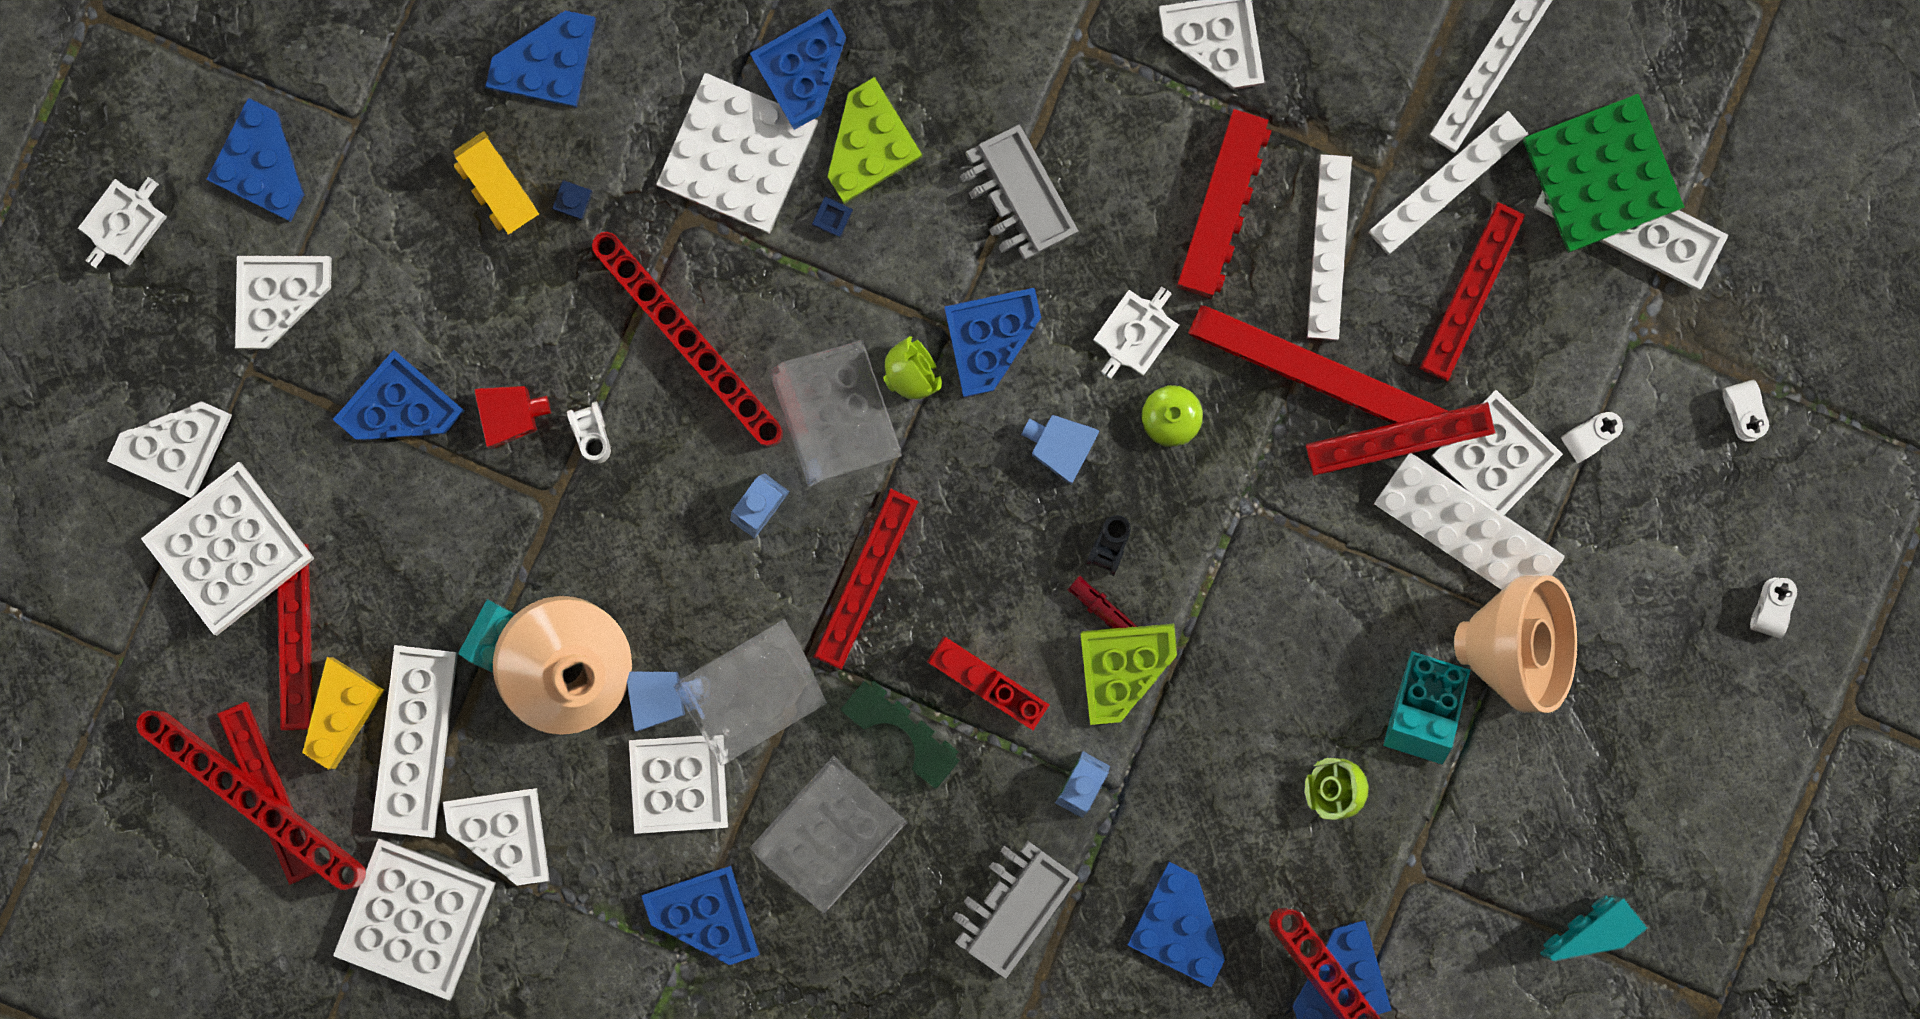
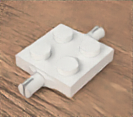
M147 177L138 191L127 188L116 179L112 182L78 228L88 235L96 245L85 261L97 268L104 256L109 254L118 257L129 266L133 263L167 217L154 208L148 199L157 185H159L157 182Z
M1160 287L1152 301L1142 299L1128 290L1093 339L1111 357L1100 371L1105 375L1110 367L1113 366L1106 377L1112 379L1121 364L1131 367L1144 376L1177 330L1179 325L1167 317L1161 309L1172 295L1168 290L1162 299L1159 300L1166 290Z

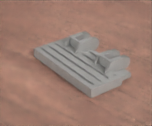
M1020 124L965 152L971 164L981 159L984 160V163L961 174L959 177L962 182L971 181L985 172L990 180L974 187L969 192L972 199L977 198L999 187L998 190L988 195L1000 218L1010 213L1014 214V216L989 229L992 236L999 235L1013 226L1018 230L1019 235L1001 243L999 246L1001 253L1028 240L1029 243L1018 248L1022 258L1026 260L1078 232L1075 223Z
M1029 841L1026 842L1020 851L1031 859L1029 862L1022 859L1006 846L1000 851L1004 857L1021 866L1014 876L998 863L992 862L989 866L990 869L1012 884L1009 888L998 881L987 896L984 903L994 909L992 913L967 896L964 903L968 908L984 917L978 927L963 914L956 912L952 917L976 935L973 939L962 931L955 943L1005 979L1079 878Z

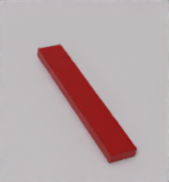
M1499 202L1496 203L1419 369L1446 382L1449 380L1523 222L1525 214Z
M1489 402L1308 443L1306 444V449L1314 476L1496 434Z
M890 488L813 657L842 670L919 501Z
M304 544L305 547L309 550V544ZM308 563L277 588L281 730L309 729L313 713L310 577Z
M248 701L218 713V718L240 770L293 810ZM250 791L254 803L256 804V795L252 791ZM276 810L270 815V821L275 827L281 822L280 813ZM298 829L294 834V840L300 846L304 843L305 836L303 831ZM268 835L289 885L317 873Z

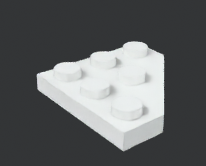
M1198 0L1159 6L1164 40L1232 89L1264 85L1251 0Z
M237 256L235 348L269 349L331 289V257Z
M201 401L184 410L165 415L150 421L148 424L120 433L107 462L189 498H193L199 490L232 415Z
M537 788L443 802L447 833L508 877L517 886L550 881Z

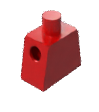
M525 386L474 389L486 446L490 449L497 448L537 431L534 417L551 414L548 397L543 396L530 399L529 391Z

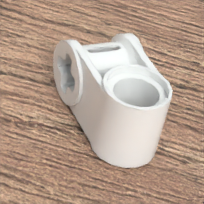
M1750 380L1723 388L1724 403L1730 413L1738 438L1745 442H1753L1764 436L1768 431L1769 421L1756 381ZM1749 422L1751 424L1756 423L1757 429L1748 430L1746 424Z
M597 401L593 402L591 407L575 412L573 410L567 411L571 428L582 455L591 463L599 464L606 461L610 456L611 447ZM593 441H600L603 444L602 452L597 456L588 454V446Z
M1613 412L1601 413L1564 434L1561 439L1578 464L1617 438L1622 432L1623 422ZM1602 419L1604 421H1612L1611 433L1601 431L1600 428L1604 425Z
M1774 577L1764 583L1758 604L1752 614L1751 630L1779 639L1783 638L1787 631L1790 614L1797 596V588L1793 581L1788 578ZM1775 587H1781L1785 591L1784 596H1779V594L1774 592Z

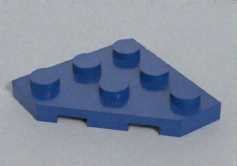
M830 9L750 53L793 130L821 116L846 40L844 31Z
M570 11L560 13L492 57L486 88L577 108L596 18Z
M248 98L206 180L291 222L304 197V192L281 127L279 115L276 111Z
M1035 287L944 307L963 398L994 392L1039 323L1041 315Z
M393 350L333 420L358 441L445 434L465 410L399 353Z
M1168 862L1127 945L1212 987L1225 958L1198 877Z
M731 866L641 895L651 926L669 933L679 940L718 958V960L731 965L760 955Z
M1365 920L1334 928L1326 944L1327 949L1377 1015L1392 1011ZM1324 964L1319 970L1321 980L1329 976L1327 964ZM1307 979L1292 1005L1296 1019H1338L1310 980ZM1346 989L1341 990L1338 994L1340 1005L1344 1004L1348 999ZM1363 1013L1357 1019H1365L1366 1016Z

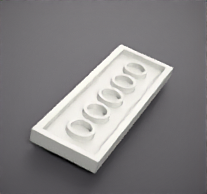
M1542 190L1534 208L1553 217ZM1679 210L1600 242L1700 291L1728 235Z
M1412 453L1406 456L1374 502V505L1501 590L1519 576H1552L1564 559L1563 554Z
M394 646L371 831L435 837L457 652Z

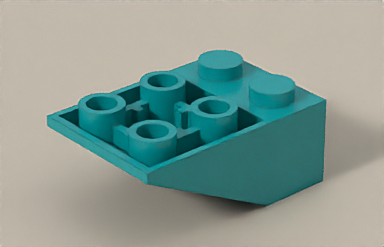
M487 599L458 654L469 662L493 673V656L496 643L504 627L516 613Z
M1411 651L1389 720L1383 746L1443 765L1453 747L1471 670Z
M1604 895L1593 903L1592 908L1594 910L1584 917L1581 914L1574 918L1567 925L1569 930L1562 936L1555 934L1543 944L1545 949L1540 954L1544 958L1556 961L1623 948L1645 931L1647 927L1624 898L1613 895L1608 898L1607 895Z

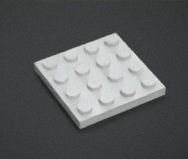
M705 73L656 185L770 234L818 124V120L814 119L793 130L778 103Z
M240 462L232 466L141 538L210 631L216 636L315 559Z
M378 839L366 870V878L360 885L333 956L451 1000L496 882L383 839Z

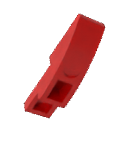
M943 636L927 661L1031 730L1035 729L1050 705L945 636Z

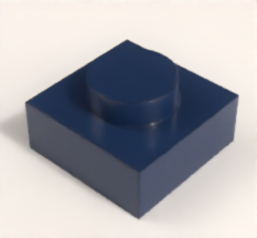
M562 180L552 209L583 221L593 191Z
M824 197L812 226L841 238L853 209Z

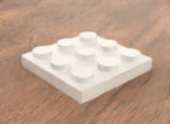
M1495 390L1483 403L1489 402L1496 434L1440 446L1431 458L1461 487L1505 515L1563 454Z
M723 734L629 740L634 834L728 828Z

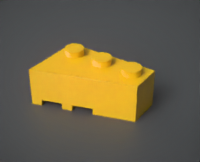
M484 131L453 151L458 161L454 164V167L463 180L468 177L475 186L471 191L480 205L488 204L493 212L489 215V218L498 231L504 228L509 235L539 215L537 209Z
M327 657L303 754L327 769H336L386 690L337 659Z

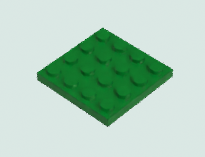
M1639 93L1522 139L1568 253L1685 208Z

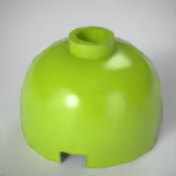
M909 336L896 344L885 358L886 375L884 376V381L890 391H896L902 397L911 400L923 399L939 391L942 387V380L940 376L934 377L931 368L934 369L937 366L927 349L918 340L911 342L912 337Z
M1168 385L1155 390L1147 398L1142 408V423L1146 434L1154 442L1165 447H1177L1187 444L1198 434L1203 422V410L1200 401L1190 390L1181 386Z
M1325 758L1318 761L1314 765L1317 767L1311 775H1307L1305 780V796L1311 810H1316L1321 815L1319 817L1329 820H1343L1356 815L1363 808L1368 797L1369 786L1365 774L1358 765L1346 759Z

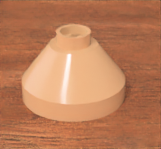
M1523 575L1517 577L1475 613L1470 621L1461 622L1455 633L1454 648L1458 661L1462 665H1470L1471 669L1483 681L1520 712L1550 713L1558 709L1570 690L1575 672L1577 630L1572 603L1562 583L1550 575Z
M569 596L541 599L520 610L501 632L493 656L494 680L504 703L527 725L551 734L578 733L590 729L605 720L622 701L628 688V675L632 671L630 647L625 634L616 621L591 602ZM582 662L583 667L578 678L572 683L565 685L561 675L563 669Z

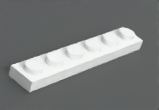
M1516 0L1429 135L1430 138L1454 153L1457 151L1552 0Z
M1507 111L1369 231V234L1389 255L1517 145L1528 133Z
M1322 154L1320 156L1307 339L1339 340L1352 157Z

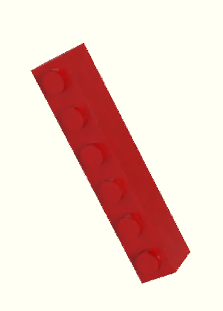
M1233 109L1176 288L1212 299L1214 292H1221L1226 276L1220 274L1223 263H1230L1235 246L1229 244L1233 233L1239 235L1244 217L1239 216L1242 204L1248 206L1253 188L1248 187L1251 175L1256 177L1258 175L1262 159L1257 156L1261 146L1267 147L1272 130L1267 129L1268 119Z

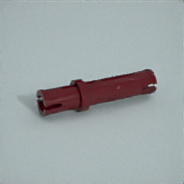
M1079 575L1067 589L1068 592L1087 607V611L1090 614L1094 613L1111 629L1137 627L1106 599V594L1103 592L1099 593L1082 576Z

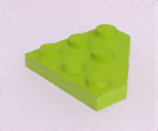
M875 77L848 93L828 179L844 204L922 157L920 150Z
M1174 624L1081 632L1090 725L1122 722L1161 673L1176 658L1177 646Z

